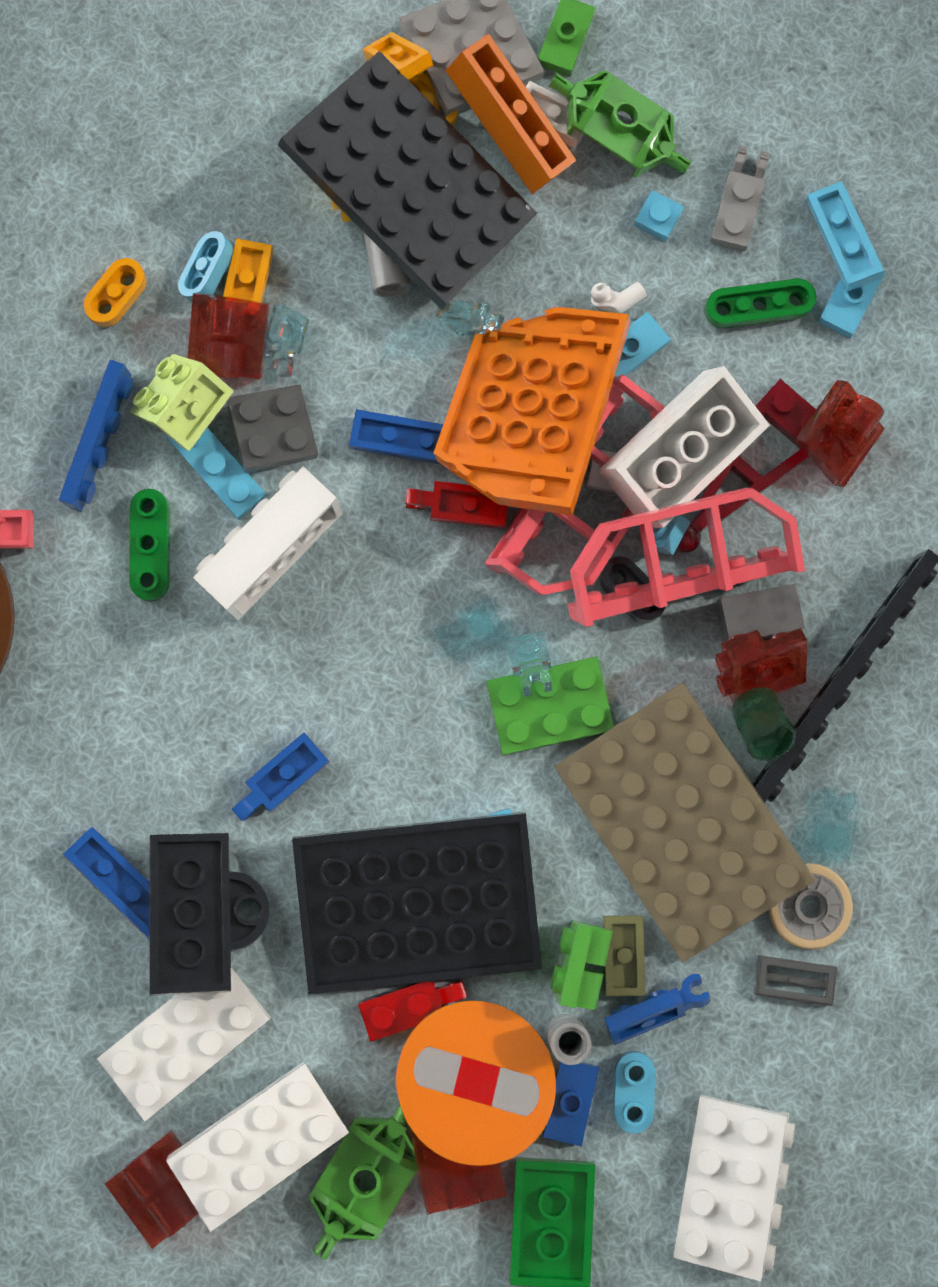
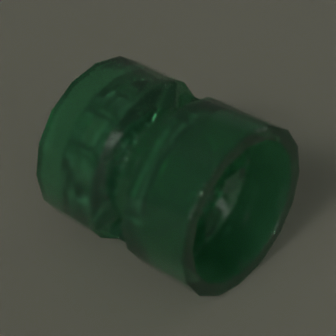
M754 688L738 696L733 703L731 711L748 753L760 761H771L788 753L795 744L796 733L789 717L785 714V709L779 696L768 688Z

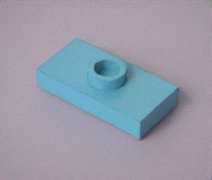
M840 278L817 322L850 339L882 279L847 292L842 278Z
M648 311L630 325L615 377L620 375L627 377L670 343V337Z

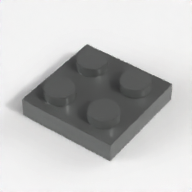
M300 384L229 397L226 403L244 473L308 461L318 457V450Z

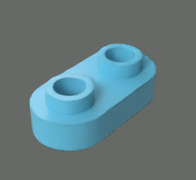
M209 232L198 241L180 276L178 289L192 303H203L213 296L232 258L233 244L221 232Z
M628 1051L622 1054L615 1064L613 1114L621 1129L628 1133H640L651 1125L654 1117L655 1068L652 1061L644 1053ZM633 1066H640L642 1068V1075L638 1079H631L629 1077V1070ZM634 1106L641 1109L640 1117L635 1120L629 1119L627 1117L628 1110Z

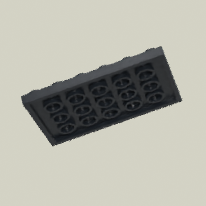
M380 51L289 130L278 143V146L441 310L537 214L518 192L403 74H400L398 69Z
M526 812L293 836L292 844L308 995L542 969Z

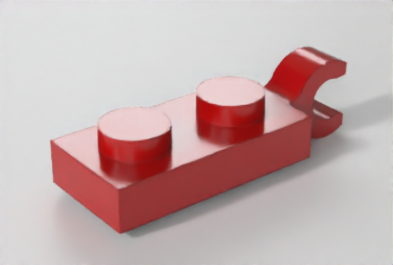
M435 481L433 492L407 488L405 508L417 510L431 509L430 521L505 529L508 506L498 505L471 485Z
M463 980L436 988L434 981L420 982L359 1002L358 1005L369 1040L372 1042L416 1027L428 1015L442 1008L443 1004L466 998L467 992Z

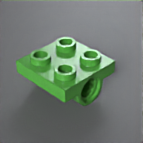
M576 920L571 921L570 928L563 927L558 948L561 950V953H564L562 966H554L550 989H552V993H555V997L560 1005L596 1010L604 974L585 968V963L606 966L612 930Z

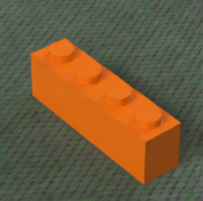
M489 33L462 51L445 70L532 195L577 161Z

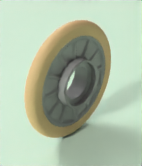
M807 863V867L815 877V882L769 909L768 913L774 929L785 941L803 949H820L833 944L845 933L852 918L853 904L850 891L838 874L825 866ZM808 895L815 896L820 902L818 914L811 918L804 916L800 909L802 899Z

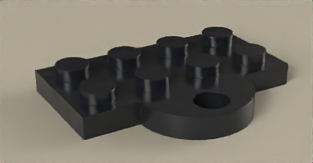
M229 833L150 835L149 996L231 992V952L247 948L264 931L269 918V902L265 891L250 876L240 872L229 871ZM242 902H255L260 908L259 918L251 922L243 920L238 914V906Z

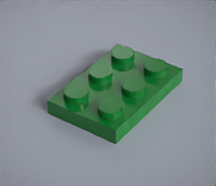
M515 1157L510 1285L590 1287L596 1166L594 1161Z

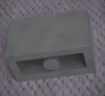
M796 584L720 597L715 602L723 646L734 645L735 651L758 647V640L769 638L772 639V644L790 642L795 640L794 634L805 629Z

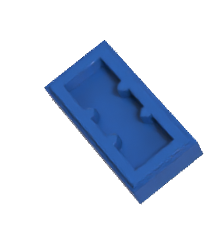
M559 1061L555 1077V1102L551 1116L543 1130L544 1138L582 1147L599 1071L598 1065L585 1062L567 1065Z

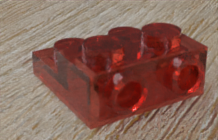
M802 629L781 632L766 641L762 639L759 631L755 630L747 634H737L728 641L722 642L721 652L714 655L720 672L719 675H716V682L722 696H729L736 709L805 683L808 640Z

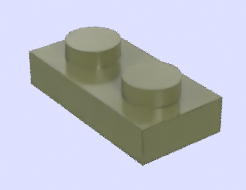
M603 915V928L613 931L606 966H604L605 995L645 996L643 915Z

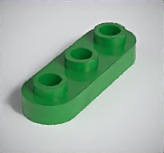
M800 278L720 288L709 296L705 304L704 314L711 325L721 329L800 319L809 314L816 303L817 295L813 285ZM789 297H798L801 301V305H792L789 301ZM761 301L765 305V309L762 311L756 310L753 302ZM718 306H725L729 310V314L720 315L716 308Z
M143 489L137 492L130 502L129 584L132 592L137 597L148 602L157 601L164 597L170 585V507L163 494L155 489ZM146 502H154V509L151 512H143V505ZM153 538L154 546L149 550H144L142 547L144 540ZM147 575L154 576V583L150 587H144L142 584L144 577Z

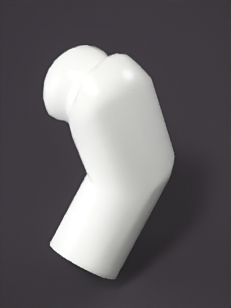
M638 281L621 292L611 290L606 283H598L591 289V302L599 310L623 313L646 298L647 294Z

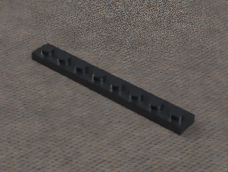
M930 549L916 556L752 783L764 803L767 800L772 802L780 794L785 785L781 782L782 778L789 769L795 771L807 755L803 749L812 738L816 741L823 734L829 724L825 720L833 708L836 710L841 708L849 698L851 692L847 688L854 678L859 680L866 674L873 663L869 659L877 647L882 649L894 635L895 631L891 627L898 617L904 619L915 606L916 601L912 598L920 587L925 589L936 577L938 571L934 567L938 563V555Z

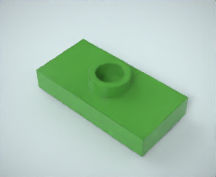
M560 0L538 57L542 67L571 77L595 15L596 7L577 0Z

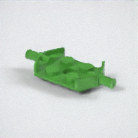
M606 70L582 82L577 81L575 85L558 73L555 74L548 87L566 97L569 102L567 105L568 135L571 136L574 129L586 135L636 168L632 175L634 178L659 166L660 163H666L684 175L692 161L674 151L676 144L673 143V114ZM623 111L629 114L633 123H623L619 120L617 112Z
M401 1106L398 1107L394 1116L390 1118L356 1116L348 1130L349 1133L344 1136L315 1187L310 1192L309 1199L325 1225L323 1230L325 1232L313 1249V1252L319 1256L324 1245L328 1243L320 1258L327 1260L337 1241H341L342 1238L377 1240L420 1167L423 1158L407 1131V1121ZM361 1170L371 1171L376 1177L377 1184L371 1190H360L354 1182L356 1173Z

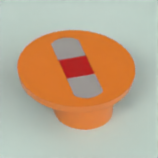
M463 1001L436 1010L422 1020L412 1031L399 1058L395 1072V1087L403 1115L409 1127L427 1148L439 1156L456 1163L482 1166L509 1160L522 1153L535 1142L547 1125L553 1110L556 1095V1078L553 1062L544 1041L524 1018L494 1003Z

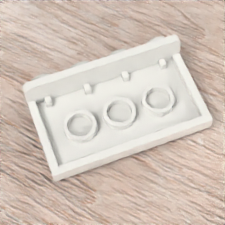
M700 1096L673 1258L757 1281L762 1280L765 1269L773 1270L776 1246L769 1244L772 1228L779 1230L783 1205L776 1204L778 1188H786L789 1164L782 1163L784 1147L792 1148L795 1133V1124L788 1123L790 1113L783 1111L778 1113L710 1096Z

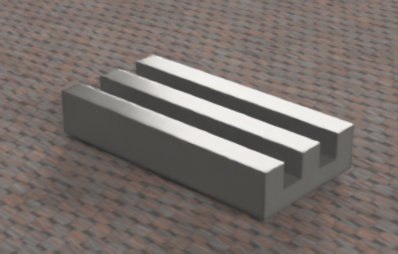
M758 955V969L755 976L756 985L754 986L753 994L833 1006L837 975L836 966ZM767 965L826 973L827 981L767 972ZM765 981L826 989L825 996L765 988Z

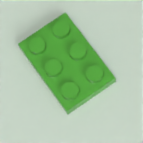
M598 656L486 680L502 755L603 734L614 727Z

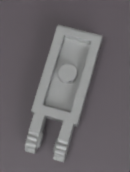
M739 145L732 171L730 170L727 176L710 243L745 252L748 247L765 179L762 178L766 169L769 152H760L756 159L754 176L740 173L747 157V147Z

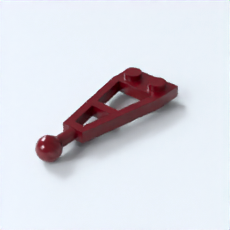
M780 378L755 407L771 425L800 450L765 476L759 474L738 456L708 485L700 499L714 496L730 469L750 486L749 488L759 493L763 492L808 459L834 431L836 426ZM742 499L727 503L726 505H718L721 522L750 500ZM702 509L690 522L676 550L689 553L698 548L701 542V532L707 526L705 509Z

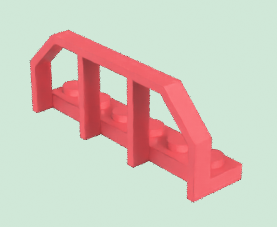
M625 375L614 377L594 445L604 432L601 426L607 417L614 415L624 401V398L621 397L623 392L650 411L651 420L664 409V405ZM593 446L590 459L602 467L611 458ZM627 507L620 518L634 514ZM520 508L484 565L496 573L509 574L537 595L573 589L572 579L541 585L517 568L524 557L522 549L529 539H534L540 533L544 526L542 518L546 513L545 511ZM552 513L588 540H590L595 532L593 528L574 514L571 516ZM629 528L610 533L584 574L586 586L594 584Z
M742 488L600 523L570 570L576 602L567 604L570 619L588 627L592 626L593 621L653 605L659 608L666 607L669 601L716 589L732 590L735 584L786 571H805L797 520L790 513L756 490ZM749 499L780 520L783 526L787 552L781 551L779 546H771L757 550V556L746 559L744 555L727 557L718 505ZM705 509L715 566L709 568V564L690 566L686 568L687 574L675 577L673 573L662 574L652 522ZM639 525L650 583L637 586V582L619 584L614 587L615 592L601 595L600 591L587 592L584 574L610 532Z

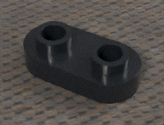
M621 556L608 560L599 575L600 585L607 594L615 592L614 587L619 585L612 580L613 573H620L624 578L623 583L637 582V586L650 583L649 577L632 560ZM653 605L650 606L648 611L638 609L626 613L634 621L647 624L660 617L665 607L659 608Z

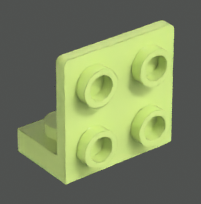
M172 354L170 357L162 360L155 370L156 376L148 387H143L133 399L134 405L129 413L138 419L155 425L183 449L190 451L234 390L203 363Z

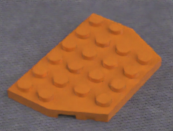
M554 307L545 310L546 315L522 321L521 317L508 320L501 325L493 324L478 328L434 450L437 462L498 505L573 516L631 324L629 314Z

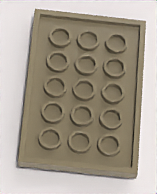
M684 682L554 766L682 963L815 882V877Z

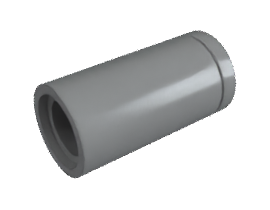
M364 233L373 294L378 297H388L407 292L410 288L408 276Z
M560 1014L550 1021L546 1030V1036L556 1059L567 1065H576L583 1062L588 1057L592 1044L590 1035L582 1022L571 1014ZM567 1031L577 1032V1039L573 1044L568 1046L559 1044V1039L563 1033Z

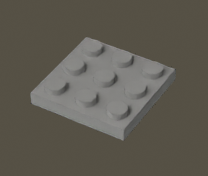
M444 0L402 16L399 19V28L405 39L430 52L434 66L423 71V73L427 75L433 86L434 94L446 117L456 110L459 113L471 107L445 70L462 51L488 33L525 86L529 81L535 82L543 78L545 71L507 0Z

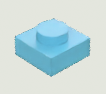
M652 190L639 212L634 226L666 242L682 214L684 206Z
M678 515L664 528H653L657 552L673 555L690 521L682 515Z

